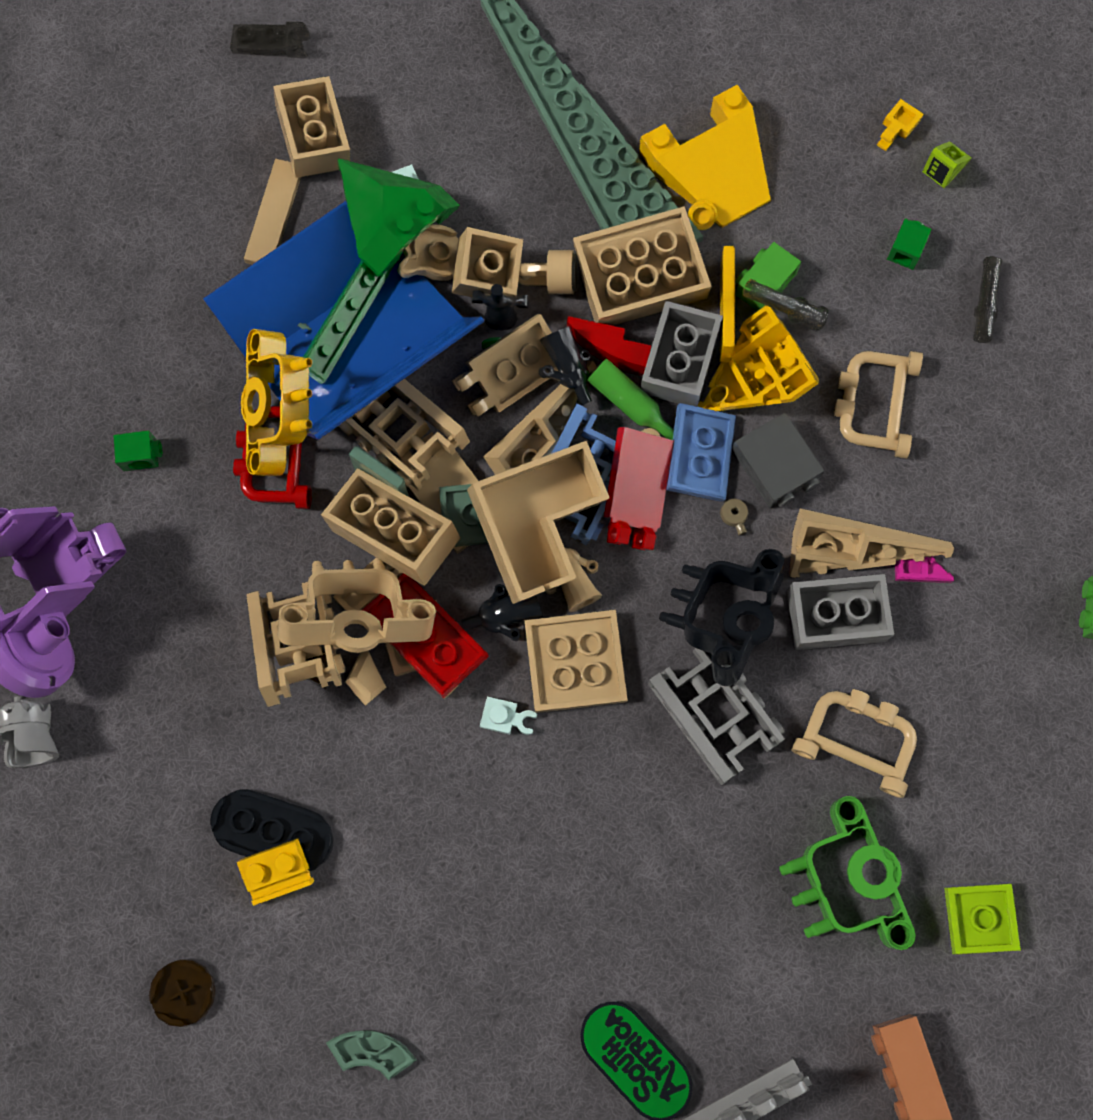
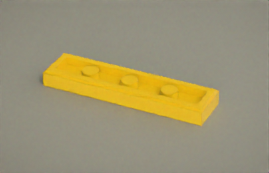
M723 246L720 262V315L723 316L720 326L721 362H730L735 348L734 246Z

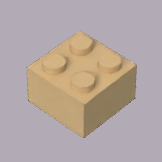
M467 227L458 240L452 293L472 297L474 290H480L484 294H491V287L499 284L502 286L504 294L515 297L518 288L523 239Z

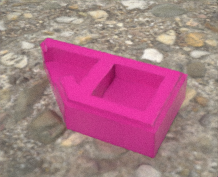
M933 556L924 557V561L915 562L913 559L899 560L895 564V581L952 583L954 576L950 572L947 573L935 561L936 559Z

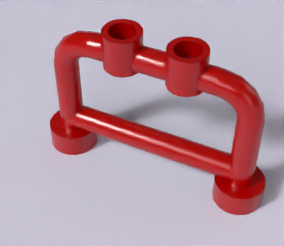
M271 406L268 418H280V406ZM245 424V431L238 430L236 433L237 448H243L242 459H234L233 473L235 476H240V486L243 494L248 499L256 502L295 503L296 509H310L312 501L310 485H299L302 442L290 445L286 491L256 490L252 486V477L254 475L248 472L246 465Z

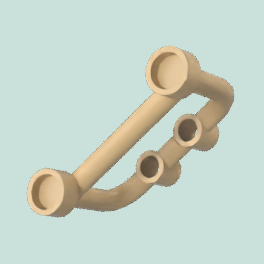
M866 351L856 354L850 360L847 372L841 371L838 389L844 390L843 399H837L834 416L840 417V431L846 440L856 445L895 451V457L908 458L912 435L899 433L907 375L919 376L923 353L910 351L909 356L906 357ZM865 363L896 367L886 437L857 433L852 428L859 369Z
M855 689L851 691L850 695L834 691L820 697L803 739L796 738L791 751L806 759L815 760L820 748L884 776L880 790L892 796L904 798L908 784L903 782L916 747L917 735L911 723L897 715L899 708L887 702H881L879 707L869 704L870 696ZM840 704L856 714H864L882 725L899 729L904 735V742L895 766L893 767L819 735V730L829 706Z

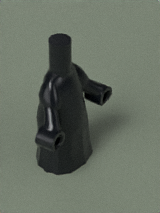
M495 284L491 287V294H484L483 291L474 290L471 302L485 304V323L490 328L504 331L514 327L518 320L514 306L517 305L516 307L527 309L529 296H507L503 293L502 286Z
M571 326L541 338L540 342L545 347L558 371H555L551 365H545L539 369L540 377L558 380L561 385L574 389L581 406L591 402L592 399L585 385L589 378L587 360L590 359L591 354L587 349L579 352Z
M497 584L490 599L484 601L480 606L478 614L462 619L461 624L465 631L483 626L492 633L500 632L512 641H518L521 638L519 629H511L506 625L544 617L536 595L513 604L510 596L504 597L507 594L505 586ZM503 589V592L499 593L498 590ZM514 632L518 633L516 637L512 636Z

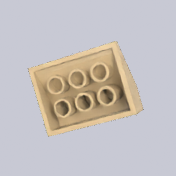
M685 206L573 238L589 306L595 322L614 326L662 312L665 301L686 305L708 298L712 286Z

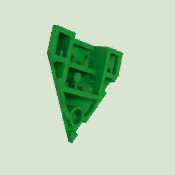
M337 159L339 171H341L343 179V189L350 222L356 239L358 257L378 277L399 261L402 250L435 221L440 225L460 206L440 185L348 160Z

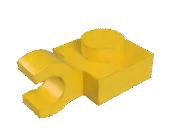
M900 99L882 123L887 128L881 134V140L877 143V146L887 151L898 135L906 139L919 124L924 114Z

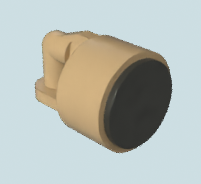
M549 250L547 263L520 264L518 282L526 286H547L548 294H574L578 287L577 255L574 250Z

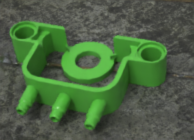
M852 796L842 797L834 801L830 807V816L837 834L811 844L807 847L802 857L788 861L779 867L780 873L783 876L805 870L812 888L791 898L792 903L797 907L817 901L823 914V920L813 923L804 929L805 936L810 938L832 930L842 933H853L875 925L879 937L885 946L895 950L908 949L915 942L916 934L897 889L902 876L900 862L893 852L883 846H879L860 800ZM842 803H847L852 807L853 817L851 820H846L840 815L839 809ZM857 829L863 832L868 846H863L855 851L849 859L847 867L849 883L857 893L865 898L876 900L889 896L894 910L888 916L877 915L874 918L852 926L843 927L834 918L828 900L824 896L812 857L815 850L820 846L850 836ZM870 859L879 860L886 868V878L879 885L869 884L863 877V865ZM896 925L901 927L904 932V938L899 944L894 943L890 935L892 928Z

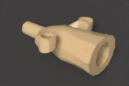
M565 548L577 579L562 584L561 587L569 612H575L596 602L602 596L581 567V565L584 566L588 573L594 574L598 571V563L595 560H587L581 557L574 549ZM557 587L547 590L545 592L547 594H553L554 592H556Z

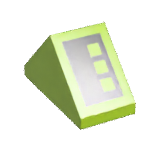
M949 141L933 149L922 172L945 188L972 158Z

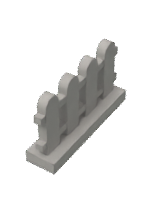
M791 1058L679 1120H757L809 1091L808 1086L812 1085L807 1075L804 1076L800 1072L794 1059Z

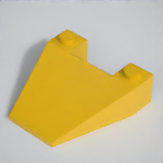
M738 85L713 97L710 115L717 125L693 139L679 145L666 124L655 128L640 138L639 154L655 177L691 204L698 200H708L713 203L717 210L715 223L722 228L771 200L753 106Z

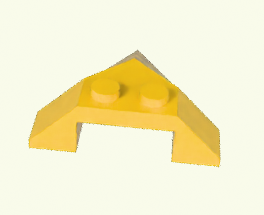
M769 304L743 322L739 329L742 334L735 344L732 360L730 362H721L708 385L710 391L704 402L699 401L697 407L724 411L794 402L819 384L818 376L797 342Z

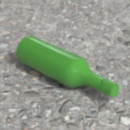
M606 358L587 381L637 425L653 428L665 438L673 440L674 429L661 416L658 403Z

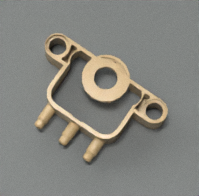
M380 559L374 561L373 569H355L353 562L346 560L343 562V569L324 570L322 562L314 561L312 563V575L308 580L306 602L288 603L279 610L277 636L283 644L289 646L336 644L343 650L356 653L369 651L376 647L378 643L425 641L432 635L436 613L434 605L429 601L421 599L402 600L397 576L386 570L383 561ZM351 592L355 594H382L390 599L394 618H384L383 630L380 621L374 615L362 610L343 611L336 615L333 620H315V597ZM350 624H360L367 629L368 633L362 638H352L345 633L344 628Z

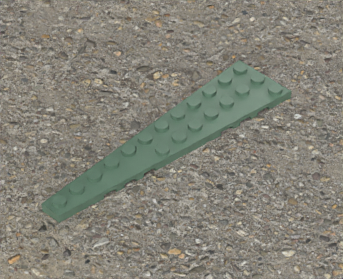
M480 0L482 9L600 229L603 230L678 208L671 200L672 196L666 189L663 190L655 180L653 172L643 165L636 151L625 141V137L584 86L582 84L579 85L568 66L566 64L563 65L552 46L550 44L547 45L539 35V30L528 20L527 15L516 1ZM689 219L698 244L703 241V235Z

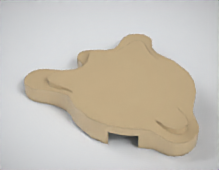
M432 224L402 250L405 259L398 266V274L403 278L422 275L438 281L453 279L459 240L456 236L457 232L443 225Z

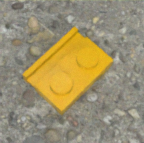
M298 839L242 858L237 862L247 892H250L253 899L251 901L253 906L310 886L314 882L313 877L310 876L309 866Z

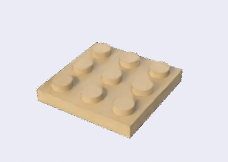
M616 610L524 620L535 713L626 703L628 701Z

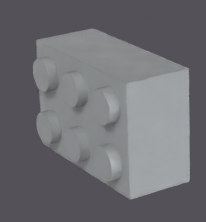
M665 301L643 374L641 389L651 397L697 407L723 316Z
M885 574L793 582L787 590L795 650L887 642L894 636Z

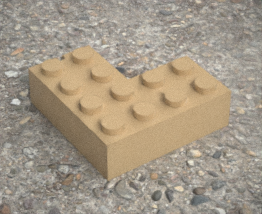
M587 441L472 483L467 489L513 604L577 579L554 522L599 505L610 498Z

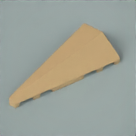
M587 361L589 373H594L597 366L594 361ZM560 384L483 456L495 475L552 453L578 399L574 389Z
M800 508L793 530L790 577H799V573L815 571L818 574H826L827 570L839 568L857 570L895 565L896 561L913 559L915 562L924 561V557L939 555L949 558L953 554L954 547L948 541Z

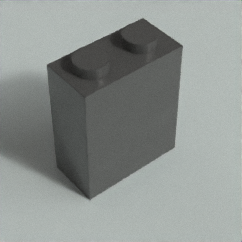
M786 412L739 438L732 447V452L769 508L777 504L780 508L784 507L795 499L794 494L804 490L807 493L820 485L819 480L825 472Z

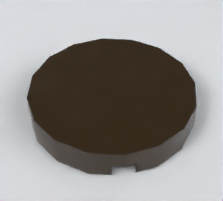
M181 959L169 963L157 972L151 982L149 999L158 1019L170 1026L183 1027L197 1023L207 1015L214 1003L216 989L213 977L205 966L193 960Z

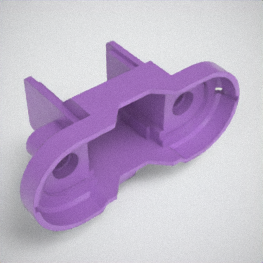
M55 506L12 510L0 508V557L12 556L14 560L12 569L15 575L29 580L36 593L25 606L8 614H4L0 606V684L9 691L30 698L45 697L54 693L72 675L75 666V655L68 638L70 628L65 617L95 588L94 583L125 555L126 548L113 523H104L90 531L78 532L72 520L74 517L73 512L61 513L56 518L55 516L59 512Z

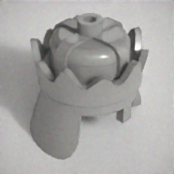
M25 696L14 697V702L5 703L0 706V746L3 745V742H6L4 762L7 767L26 768L47 764L59 758L56 745L49 731L52 713L50 704H46L44 707L40 702L29 701Z

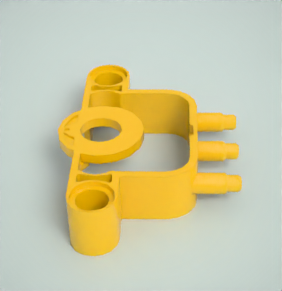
M252 329L247 337L246 384L241 395V414L246 422V465L248 472L252 475L280 477L286 468V446L303 442L307 436L308 429H311L313 425L312 421L309 420V398L312 397V391L309 389V367L312 366V360L310 358L286 355V338L283 333ZM274 364H280V427L274 436V428L259 426L263 425L268 418L271 409V390L268 382L274 383ZM258 392L259 406L257 411L254 412L252 402L254 394Z

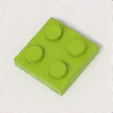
M1012 884L944 888L952 954L1021 951Z

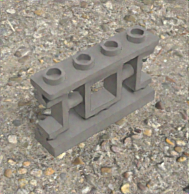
M695 648L693 653L700 661L698 666L679 679L671 668L668 667L662 673L659 672L649 679L648 685L720 785H723L744 769L735 757L738 753L757 740L767 753L785 740L782 735L784 729L775 717L770 719L763 710L765 703L755 691L751 693L744 683L747 680L743 673L738 682L731 685L732 688L719 685L718 683L709 688L700 673L711 666L712 662L706 653H708L711 659L712 653ZM725 664V665H721V666H722V667H730L731 665ZM667 681L671 683L675 690L688 681L693 685L699 696L687 704V707L693 714L692 716L670 688ZM721 690L738 714L715 730L698 705ZM743 703H745L770 739L767 738L761 729L748 739L737 726L738 722L750 714ZM704 731L712 741L724 732L728 733L736 744L734 749L724 755V758L731 767L726 765L703 733Z

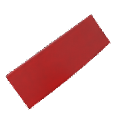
M568 316L567 327L571 326L573 337L579 345L589 350L592 355L602 361L607 358L617 368L643 377L651 345L624 340L625 328Z

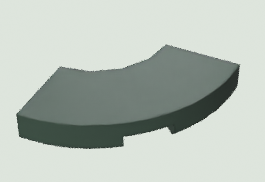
M351 1031L326 1042L343 1071L354 1066H369L379 1070L388 1080L417 1060L412 1052L400 1041L377 1031Z

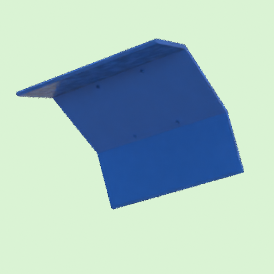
M346 201L203 298L245 358L247 337L252 329L283 333L286 338V355L303 357L361 262L357 254L354 230H352ZM402 253L326 382L320 384L309 376V389L312 391V397L309 398V420L312 421L313 425L311 429H308L307 435L319 440L482 324L484 319L481 316L462 317L424 276L401 277L397 269L400 262L405 259ZM299 323L306 324L311 330H303L297 325ZM274 364V383L268 382V385L279 401H281L280 364Z

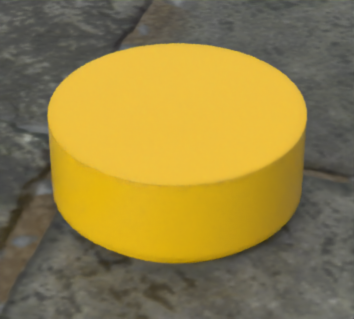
M698 200L689 208L688 217L698 230H707L716 221L717 210L710 201Z

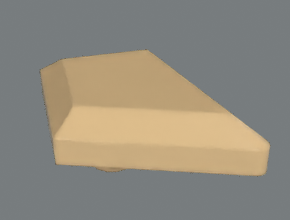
M360 652L345 682L352 689L354 695L364 705H367L387 687L370 652Z

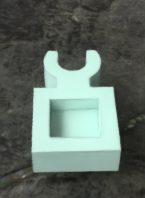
M487 696L480 728L510 735L512 726H514L522 734L532 735L533 729L525 728L523 720L528 717L536 719L537 714L530 710L516 713L517 703Z

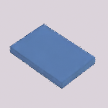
M683 403L677 406L673 433L674 443L666 490L723 502L726 500L736 415Z

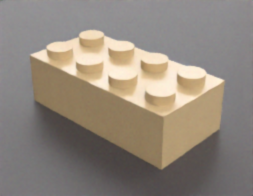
M358 468L321 514L334 533L424 586L460 540V536L451 520Z

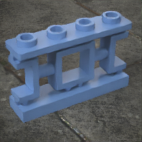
M576 404L552 453L568 448L580 423L585 424L586 426L581 436L594 442L591 453L598 470L602 472L601 478L608 492L610 480L608 474L612 464L600 459L604 448L614 452L616 441L591 429L597 415L587 413V408ZM606 501L599 505L587 531L582 529L587 517L579 513L565 517L577 524L571 535L572 538L581 540V543L587 545L590 539L597 540L604 525L599 523L605 511Z

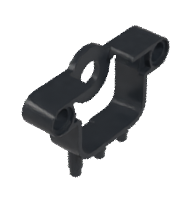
M776 549L761 551L757 555L752 568L728 561L713 562L705 569L685 564L682 568V573L699 579V582L694 592L673 588L670 594L671 597L688 603L684 616L661 612L659 615L660 621L683 629L685 640L689 645L712 653V676L719 685L731 686L737 683L754 645L765 642L773 633L775 620L770 609L784 576V557ZM726 582L752 591H764L767 593L766 602L764 603L751 600L739 601L731 605L724 613L723 628L725 634L731 641L742 646H733L726 640H723L721 635L692 625L699 605L702 604L709 588L715 583ZM749 614L756 616L761 624L758 629L754 631L749 630L748 632L741 630L736 622L739 617ZM727 664V665H731V666H730V667H722L721 665Z

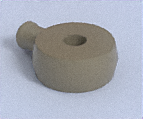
M739 499L726 501L720 509L721 519L728 526L736 527L739 536L747 533L744 525L749 514L746 504ZM735 510L737 514L734 515L731 511Z

